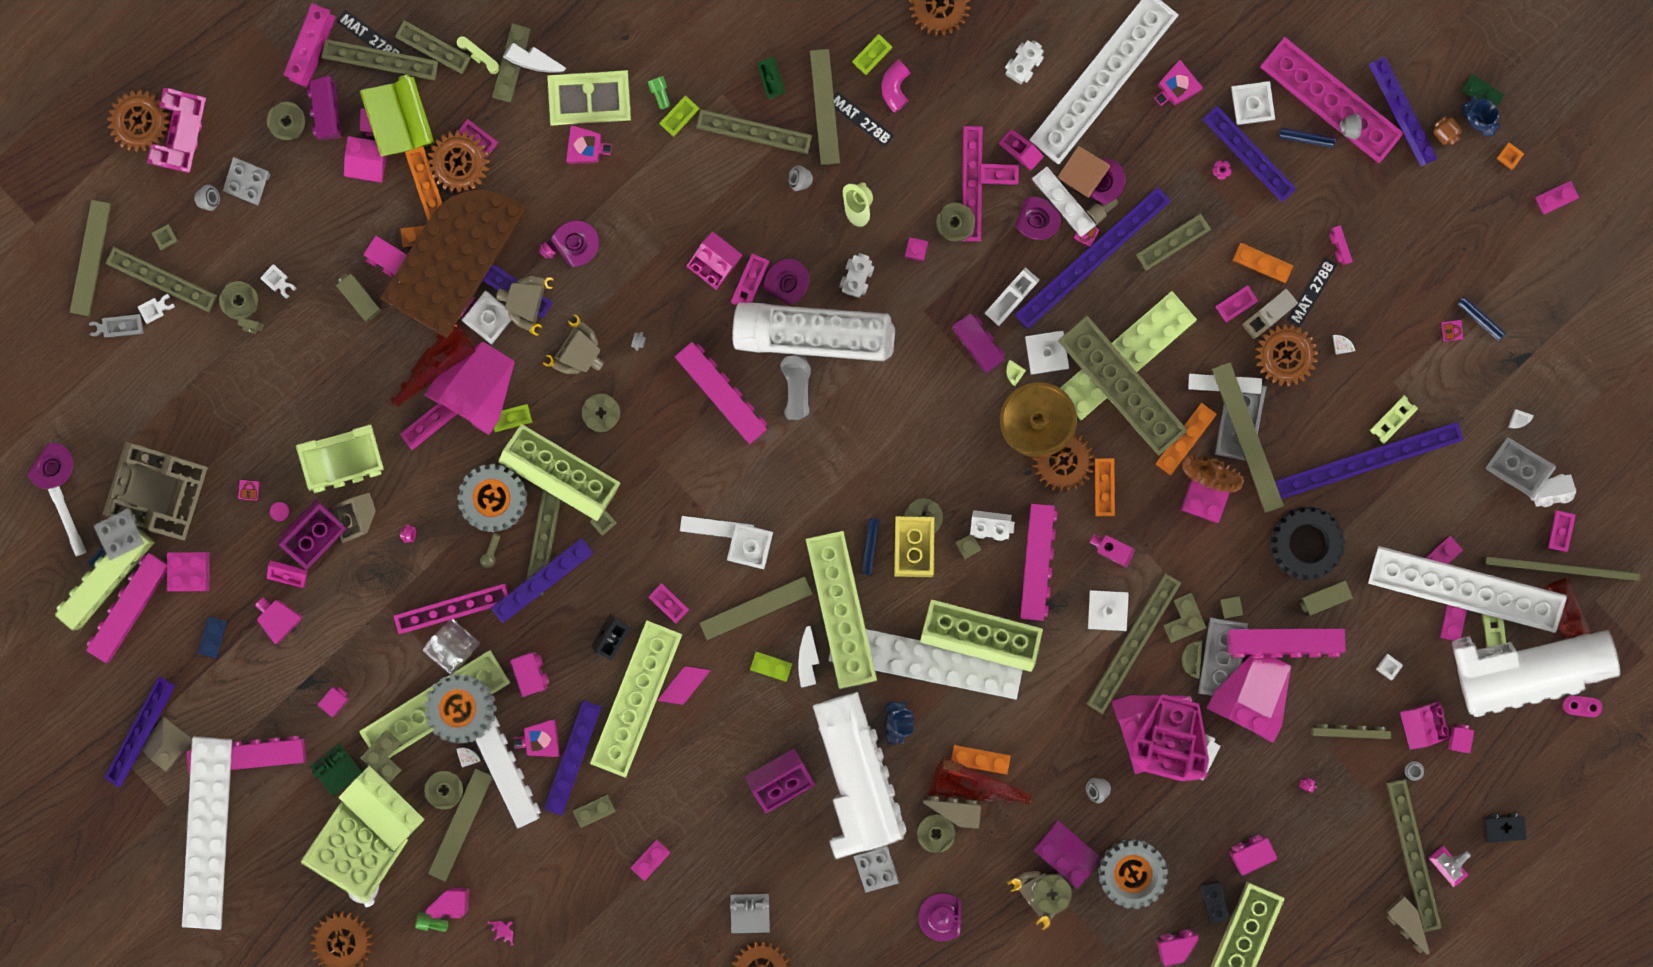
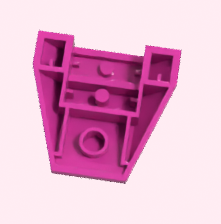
M482 341L435 378L425 396L439 405L443 404L470 421L474 427L490 435L500 420L515 361Z
M1250 655L1214 691L1206 708L1274 743L1282 727L1291 666L1277 658H1272L1271 655H1264L1263 658H1252V655Z
M1162 694L1134 741L1131 760L1145 772L1175 780L1205 779L1209 755L1200 705Z
M1129 695L1111 701L1135 774L1144 772V770L1131 760L1133 744L1161 696ZM1172 696L1192 702L1190 696Z

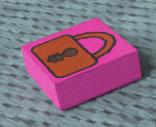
M1093 227L1082 237L1076 232L1073 239L1091 247L1099 229Z
M1461 320L1441 323L1443 342L1463 339Z
M240 480L238 499L258 501L260 482Z

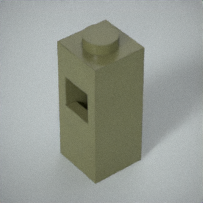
M344 274L338 279L337 288L364 321H370L382 311L353 274Z
M1342 580L1300 597L1302 600L1300 607L1303 613L1307 612V615H1313L1350 600L1353 597L1346 580Z

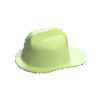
M865 183L857 185L847 184L843 188L846 216L853 225L858 227L865 226L870 219L869 207L873 201L872 192L866 187Z

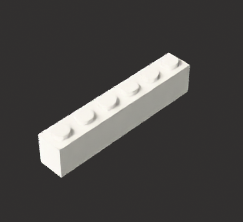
M495 716V721L490 723V726H492L490 730H486L483 737L476 738V742L518 829L539 819L541 811L538 804H533L531 796H533L531 789L528 785L525 786L522 781L524 775L521 769H517L514 764L516 758L512 750L508 751L506 747L508 741L504 733L500 734L497 728L500 725Z

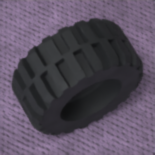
M1300 507L1290 510L1277 520L1276 525L1271 530L1272 535L1269 538L1271 548L1269 549L1273 555V561L1280 567L1279 569L1282 572L1287 573L1288 576L1302 580L1322 578L1326 574H1330L1341 562L1340 558L1344 555L1345 551L1343 550L1345 545L1343 529L1338 525L1339 522L1336 518H1333L1330 513L1320 508ZM1304 525L1316 527L1321 531L1325 539L1323 553L1317 559L1309 562L1297 559L1292 554L1289 546L1291 534L1298 527Z

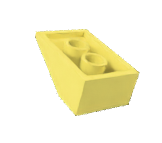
M896 517L894 577H933L934 517Z

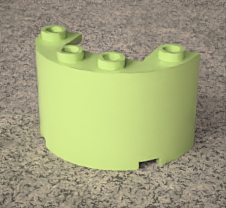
M371 425L319 441L314 440L296 445L308 490H313L314 493L324 491L325 487L332 485L334 489L345 486V482L351 480L353 483L363 481L364 476L370 475V477L381 475L383 470Z

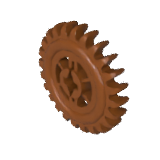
M909 0V3L914 4V6L909 7V10L915 11L911 18H918L915 24L922 23L920 29L923 30L927 27L928 34L934 30L935 36L938 35L939 31L945 36L946 30L953 34V27L959 30L958 23L965 24L962 17H969V14L965 11L971 10V7L966 5L971 0H953L954 5L949 4L948 0H944V7L940 6L937 9L936 1L940 2L941 0H932V2ZM926 5H931L932 10L930 13H928ZM948 7L954 8L952 13L946 17L945 12ZM943 14L944 18H935V16Z
M139 89L137 95L131 90L130 96L123 93V100L117 97L119 103H112L115 110L108 111L113 116L107 118L108 121L112 122V124L108 125V128L114 129L110 135H117L115 138L116 143L122 140V148L127 145L128 151H131L134 146L135 151L138 153L140 147H142L144 152H147V145L151 147L153 142L160 145L159 137L166 139L162 132H169V129L164 126L171 123L165 120L170 114L163 113L166 109L159 107L161 99L155 101L157 98L156 94L150 97V92L146 91L143 95L142 90ZM135 107H142L140 112L134 110ZM132 110L133 113L130 115V118L125 119L127 113ZM149 112L152 116V120H149L147 117V114ZM137 118L141 119V120L143 121V123H142V124H138V123L136 122V119H137ZM125 121L129 122L131 125L128 130L126 128ZM149 123H152L150 129L146 132L145 129H147ZM137 130L143 131V134L135 135Z
M460 130L456 131L455 136L452 131H449L448 137L442 134L443 141L436 139L438 146H431L435 152L428 153L433 158V160L428 161L429 164L433 165V167L429 168V171H435L432 178L438 177L437 184L439 185L443 182V189L450 186V192H454L455 188H457L458 193L462 192V188L465 191H469V186L476 189L475 182L482 184L480 177H487L483 171L490 170L485 164L491 161L484 157L489 155V152L482 151L486 145L479 146L481 139L474 141L475 134L468 138V131H465L462 136ZM454 148H462L459 153L453 150ZM451 151L453 155L449 161H445L446 155ZM468 152L471 155L472 160H469V157L467 156ZM462 158L461 162H463V164L458 166V161L456 159ZM445 163H450V171H448ZM469 163H472L471 169L467 173L465 168L468 167ZM458 170H462L465 175L457 176L456 174Z
M1283 324L1282 330L1278 325L1275 326L1276 332L1268 329L1270 336L1262 334L1265 341H1258L1262 347L1255 349L1260 352V355L1255 356V358L1261 359L1256 366H1263L1260 373L1267 372L1265 379L1272 376V384L1279 380V386H1282L1284 381H1286L1289 387L1291 381L1298 385V378L1304 382V374L1311 376L1308 370H1315L1312 363H1316L1318 360L1313 358V356L1317 355L1318 352L1312 350L1317 346L1316 344H1310L1313 337L1306 338L1308 331L1301 333V327L1295 330L1294 324H1291L1288 329L1287 325ZM1284 341L1283 348L1279 350L1275 348L1278 343ZM1287 341L1293 342L1296 345L1289 347L1287 346ZM1297 348L1288 356L1289 360L1287 358L1279 360L1284 355L1283 351L1290 352ZM1273 351L1277 352V358L1273 359ZM1298 351H1300V360L1295 358ZM1293 361L1299 362L1294 368L1289 369V363ZM1280 363L1285 364V365H1286V369H1283V368L1279 367L1278 365H1279Z
M1074 433L1071 441L1065 446L1071 449L1068 453L1063 452L1062 449L1060 450L1061 453L1056 457L1052 455L1032 457L1033 460L1037 461L1032 467L1039 469L1034 474L1042 475L1039 481L1046 480L1045 487L1052 484V491L1058 486L1059 492H1062L1063 487L1066 488L1067 492H1070V486L1077 490V483L1083 486L1082 479L1089 480L1086 473H1093L1089 466L1095 465L1089 459L1095 457V455L1088 454L1092 447H1085L1088 441L1081 442L1082 435L1075 438ZM1071 453H1073L1066 461L1068 464L1067 466L1063 464L1053 469L1061 461L1060 456L1064 458L1068 457ZM1075 455L1077 456V465L1072 463V458ZM1050 457L1055 459V464L1051 467L1049 463ZM1071 465L1075 466L1074 471L1067 475L1066 469ZM1058 469L1064 470V475H1060L1055 472Z
M1196 454L1193 457L1189 455L1182 464L1184 472L1191 479L1216 491L1236 492L1241 489L1244 482L1240 472L1235 474L1236 468L1229 471L1230 465L1225 468L1224 462H1220L1216 458L1209 460V456H1207L1206 460L1203 461L1202 455L1198 459Z
M341 911L339 917L336 912H333V918L326 915L327 922L319 920L321 927L314 926L318 933H311V936L316 938V940L309 942L316 946L310 951L317 952L313 959H321L318 965L325 963V967H357V964L364 966L362 959H369L365 953H371L372 950L368 946L373 945V942L368 941L372 934H366L370 928L362 927L365 921L358 922L359 916L352 919L351 912L345 917L343 911ZM342 929L348 930L351 933L347 936L343 934ZM333 931H335L336 937L334 939L329 938L330 934ZM352 934L355 938V945L351 944L349 938ZM339 939L342 942L345 941V945H343V947H341V945H337ZM328 941H331L332 951L328 947ZM352 947L354 951L348 955L347 949ZM333 952L340 953L341 957L334 955Z
M764 940L761 946L758 945L757 941L754 942V947L747 944V951L740 948L742 955L735 954L738 961L731 962L736 967H748L752 961H755V967H768L769 962H772L774 967H792V965L786 964L790 958H783L786 952H778L780 946H776L773 949V943L770 942L766 946ZM764 958L768 959L766 964L758 963L757 959Z

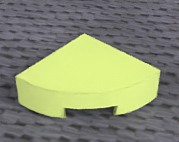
M1009 360L1006 369L1007 377L1011 384L1016 386L1026 370Z

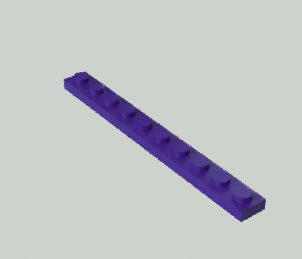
M1157 187L1020 309L1015 316L1028 329L1163 209L1170 200Z
M1458 422L1276 480L1275 483L1281 499L1460 442L1464 439Z

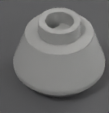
M1355 113L1344 117V120L1340 122V132L1354 140L1359 138L1361 135V116Z
M796 165L789 173L788 182L794 191L807 189L812 184L813 176L803 166Z
M204 185L196 192L194 199L198 207L212 211L217 208L220 197L218 191L212 185Z
M1091 778L1088 780L1086 792L1090 800L1095 803H1102L1110 795L1111 786L1105 779Z

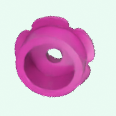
M1217 161L1214 164L1213 174L1218 179H1225L1230 176L1232 170L1227 161Z
M549 241L540 244L541 249L539 251L544 258L547 259L549 257L552 259L553 255L557 253Z
M409 524L402 528L400 532V537L404 543L414 542L416 537V528L410 527Z
M1307 777L1304 780H1300L1299 788L1310 793L1317 789L1314 780Z

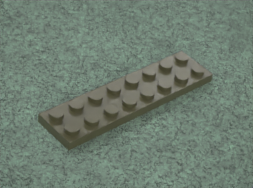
M1087 315L1058 340L1060 345L1158 456L1187 431Z

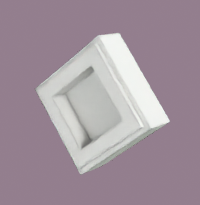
M1386 654L1376 670L1392 681L1403 665L1389 654Z

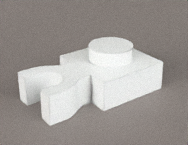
M274 264L260 278L275 292L279 288L281 294L286 299L289 297L285 292L286 288L290 287L293 291L296 290L294 285L285 282L288 277Z
M168 294L163 296L159 302L154 298L137 307L146 324L164 316L163 310L175 308L174 304L170 306L164 304V301L170 298Z

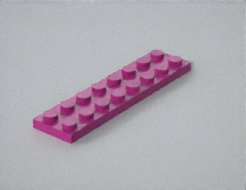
M1286 37L1282 39L1260 66L1263 71L1339 132L1340 122L1344 120V117L1355 113L1361 116L1360 137L1356 140L1349 137L1346 138L1377 163L1383 160L1404 134Z

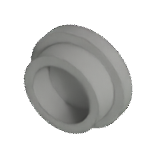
M635 332L631 347L637 351L639 348H643L646 337H643V332Z
M1412 761L1406 765L1405 775L1408 779L1417 781L1423 777L1424 767L1421 763Z

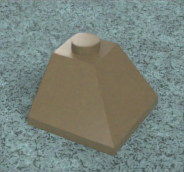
M370 493L350 498L330 507L331 512L347 528L340 535L342 543L368 533L376 511Z
M163 716L148 735L141 749L154 763L167 772L172 769L190 746L192 738Z

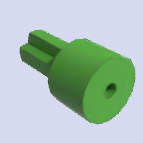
M664 76L647 81L651 93H655L659 108H668L670 103L665 91L667 85Z
M418 912L415 923L416 929L428 931V928L444 932L447 930V920L432 918L431 914Z

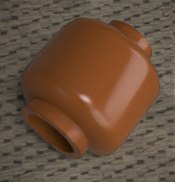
M1445 116L1434 125L1433 134L1442 145L1450 143L1452 146L1461 139L1459 135L1462 132V128L1453 117L1447 118Z

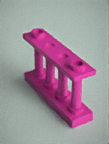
M311 4L284 72V76L289 77L291 82L309 87V81L313 77L324 49L325 39H328L336 16L329 14L330 10Z

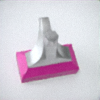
M1442 845L1428 857L1452 887H1455L1468 876L1462 868L1464 862L1471 856L1467 851L1453 857Z

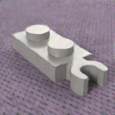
M141 314L102 318L103 324L98 322L89 323V326L97 327L95 333H90L94 337L99 336L101 333H104V338L144 334Z

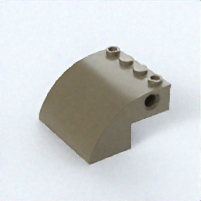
M125 441L102 515L110 518L128 509L130 514L136 517L134 522L136 526L185 541L208 467Z

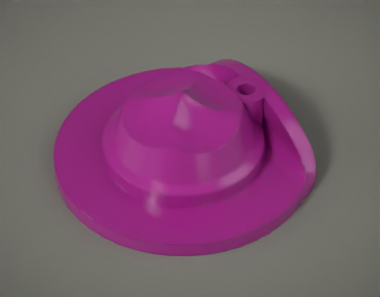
M1103 158L1101 160L1108 163L1110 168L1090 197L1106 205L1121 194L1125 186L1126 176L1119 163L1112 159Z
M1028 197L1023 203L1015 227L1031 239L1044 240L1057 233L1061 224V216L1058 209L1050 201L1040 197Z
M581 220L565 222L557 228L551 238V241L570 267L588 263L596 255L599 247L597 232L590 224Z
M793 259L781 260L774 264L767 272L764 280V289L775 298L791 306L800 300L807 291L809 274L805 266L799 261Z
M47 443L28 471L27 476L39 488L53 489L59 487L68 480L72 473L73 457L63 445Z
M938 893L928 897L921 905L918 914L919 925L922 931L929 938L936 941H949L958 937L961 927V900L946 893Z

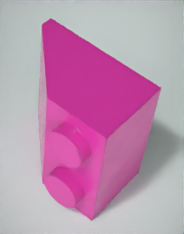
M348 136L345 150L344 176L382 183L387 156H380L376 141Z

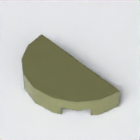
M1202 640L1188 644L1183 650L1181 657L1185 672L1191 677L1198 679L1200 676Z

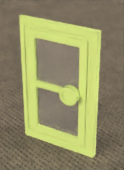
M628 71L548 76L551 125L631 120Z

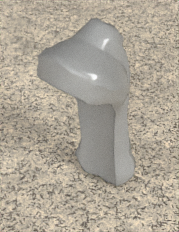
M795 354L785 357L780 363L781 370L788 382V402L784 410L785 417L788 420L805 418L810 411L808 405V380L811 374V367L805 355Z

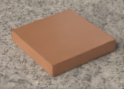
M1078 146L1057 178L1089 198L1110 168V165Z

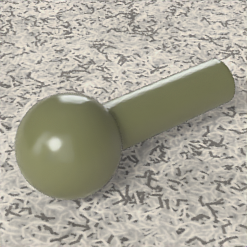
M497 533L493 534L487 553L483 554L480 558V563L484 568H491L495 564L494 553L501 537Z

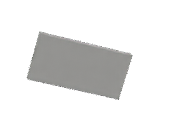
M1262 386L1261 394L1242 393L1257 435L1267 386ZM1224 404L1214 455L1246 461Z
M1209 618L1198 694L1212 696L1214 691L1242 664L1243 658H1233V655H1228L1227 632L1230 629H1247V623Z

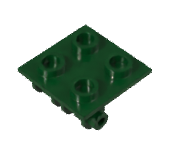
M340 743L310 766L312 774L316 778L318 777L333 797L362 773L361 769Z

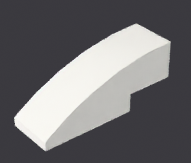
M512 43L503 55V58L535 71L563 72L566 69L535 47L530 48L529 52Z
M1025 267L985 314L999 326L1039 282V279Z
M807 626L799 652L801 687L816 684L812 665L819 664L811 626Z

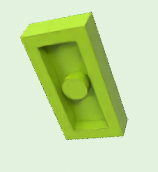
M878 34L852 63L867 75L893 47Z
M684 96L659 124L675 137L699 111V108L687 96Z
M528 404L502 410L500 420L494 427V431L499 432L519 427L521 424L533 423Z
M756 652L750 670L787 682L792 663Z

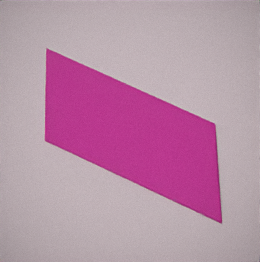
M684 666L657 701L683 705L711 670Z

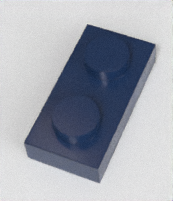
M208 616L198 654L218 658L228 621Z

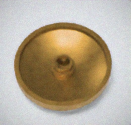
M1042 382L1030 383L1016 389L1005 400L1000 413V426L1005 440L1014 450L1030 457H1045L1059 452L1071 441L1077 426V414L1073 401L1059 387Z

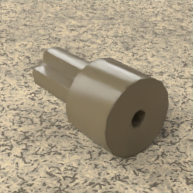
M1115 199L1106 205L1096 203L1086 213L1097 225L1107 217L1106 213L1114 208L1118 201Z

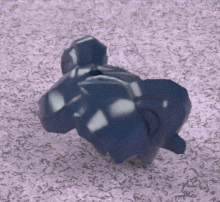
M1472 96L1471 101L1463 104L1461 109L1463 115L1467 117L1469 124L1474 129L1480 130L1484 136H1493L1496 134L1497 129H1500V124L1497 123L1500 113L1491 101L1485 98L1477 100L1476 96Z
M891 701L885 706L884 710L887 714L885 718L887 730L885 738L891 745L904 744V738L913 732L914 716L911 710L905 708L906 702L899 704L896 701Z

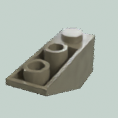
M1285 289L1241 325L1255 339L1295 307L1298 302Z
M927 796V799H923L924 804L959 827L979 829L981 805L977 804V800H966L965 803L958 802L956 798H947L946 801H941L939 797Z
M1401 895L1385 910L1389 914L1386 918L1393 925L1397 923L1402 928L1400 933L1407 940L1411 938L1415 942L1413 946L1420 954L1424 952L1428 955L1430 952L1418 910Z

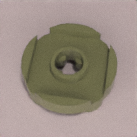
M281 102L269 111L267 125L270 132L276 138L290 141L299 138L306 127V117L303 110L296 104ZM286 116H289V119L292 121L288 126H284V123L281 122Z
M947 204L937 216V229L944 238L950 241H963L974 232V214L970 207L963 204ZM955 217H957V219L960 220V224H958L957 227L955 225H952V221H955Z
M235 281L226 285L222 294H220L219 304L222 311L230 318L239 320V317L247 319L257 311L259 298L256 290L250 284ZM238 295L244 298L241 306L234 303Z
M596 394L585 401L582 408V418L590 429L596 432H607L618 423L620 407L614 398L606 394ZM600 407L603 408V411L607 412L606 415H603L602 419L599 418V415H596V411H599Z
M925 498L912 502L906 509L905 517H918L922 515V512H926L927 516L934 517V533L937 532L943 522V513L939 505Z
M450 771L436 772L428 779L424 788L425 797L428 802L437 809L442 810L450 809L458 804L464 791L463 783L459 776ZM442 785H446V788H449L445 796L442 792H439V788H442Z
M929 815L918 826V841L928 852H944L954 843V825L942 815ZM933 829L941 830V837L939 839L931 837Z
M1049 874L1043 876L1033 888L1035 904L1040 910L1049 914L1063 911L1068 907L1072 893L1069 884L1058 875ZM1050 889H1053L1054 892L1058 893V895H1056L1054 899H1051L1049 896H1047V893L1050 892Z

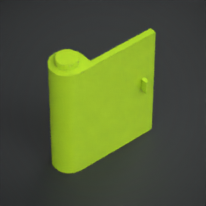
M409 75L398 77L399 81L393 84L360 91L381 157L410 151L422 146L427 147L435 143L414 77H409Z

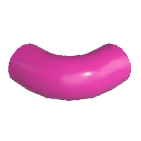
M899 59L886 71L881 84L882 96L894 113L909 101L902 93L900 86L901 82L911 73Z

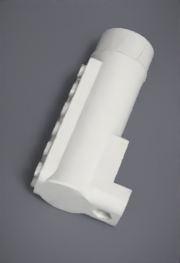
M738 303L735 311L733 343L737 350L885 361L891 357L894 350L895 327L891 323V317L888 314L776 306L764 303Z
M1608 630L1587 635L1583 634L1575 638L1516 651L1511 642L1476 650L1470 636L1452 642L1466 707L1469 713L1474 714L1475 717L1483 716L1485 712L1489 711L1500 712L1506 707L1518 708L1523 706V703H1539L1543 701L1542 699L1549 697L1550 699H1557L1562 694H1578L1581 690L1585 689L1584 684L1596 683L1620 675L1616 651Z
M858 692L814 705V712L819 724L818 729L821 732L840 795L836 796L833 801L844 834L835 836L830 841L835 858L838 859L861 851L875 849L903 839L905 832H907L904 821L900 822V807L898 802L894 803L895 791L893 785H889L887 780L889 777L887 766H883L881 761L884 758L881 747L877 748L876 745L878 740L875 729H871V725L868 726L866 713L863 711Z

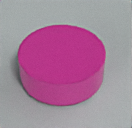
M277 502L271 506L270 515L275 521H284L289 517L290 509L287 504Z

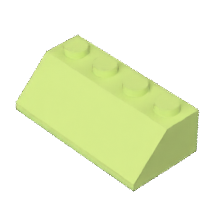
M370 766L339 797L393 851L425 820Z

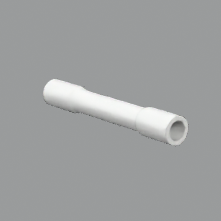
M60 487L48 489L67 531L75 555L80 556L87 551L75 528Z

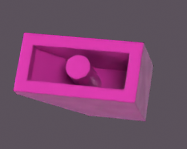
M1012 129L999 142L1009 154L1029 170H1032L1044 157L1031 142Z

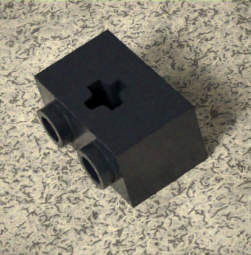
M610 614L592 643V649L595 653L612 661L631 627L627 622Z
M1519 812L1507 813L1508 816L1500 817V814H1488L1489 818H1483L1485 841L1527 840L1525 817L1519 815ZM1504 822L1509 825V828H1505V831L1501 829V826H1504Z
M1217 880L1199 885L1208 922L1215 924L1230 920L1221 883Z

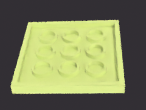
M341 801L301 863L367 903L406 845L408 839L393 851Z

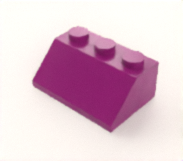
M325 76L309 81L310 86L307 87L308 97L312 98L310 114L315 120V124L312 125L313 135L317 136L319 140L341 138L342 130L335 80L330 76Z
M969 314L953 325L952 329L985 374H987L1005 360L1003 356L1006 354L1000 346L996 347L993 344L994 338L988 330L984 332L981 328L983 323L978 316Z
M316 498L276 540L282 549L307 570L347 528Z
M795 749L786 752L744 777L766 814L815 786L812 777Z
M1059 820L1055 822L1033 848L1039 856L1077 889L1091 874L1101 859L1099 855Z

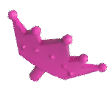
M502 921L487 922L494 925L492 931L497 930L494 940L505 936L503 941L506 942L509 939L511 946H513V932L508 928L512 924L511 921L506 925Z

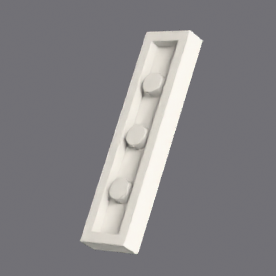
M1045 167L1032 178L1034 183L1080 237L1096 226L1048 167Z

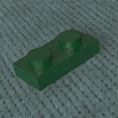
M769 57L758 62L757 65L767 98L773 99L785 94L776 58Z
M1473 74L1461 90V92L1469 97L1476 96L1477 100L1488 99L1496 107L1504 96L1503 93Z

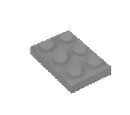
M1507 437L1486 466L1487 471L1533 499L1556 468L1552 463Z

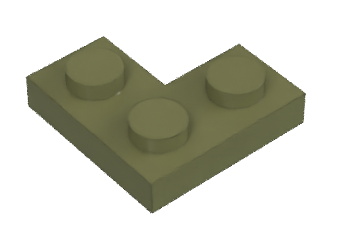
M1192 593L1173 600L1180 618L1163 625L1170 643L1206 629Z
M386 730L361 757L388 784L402 771L389 758L390 754L401 742L389 730Z

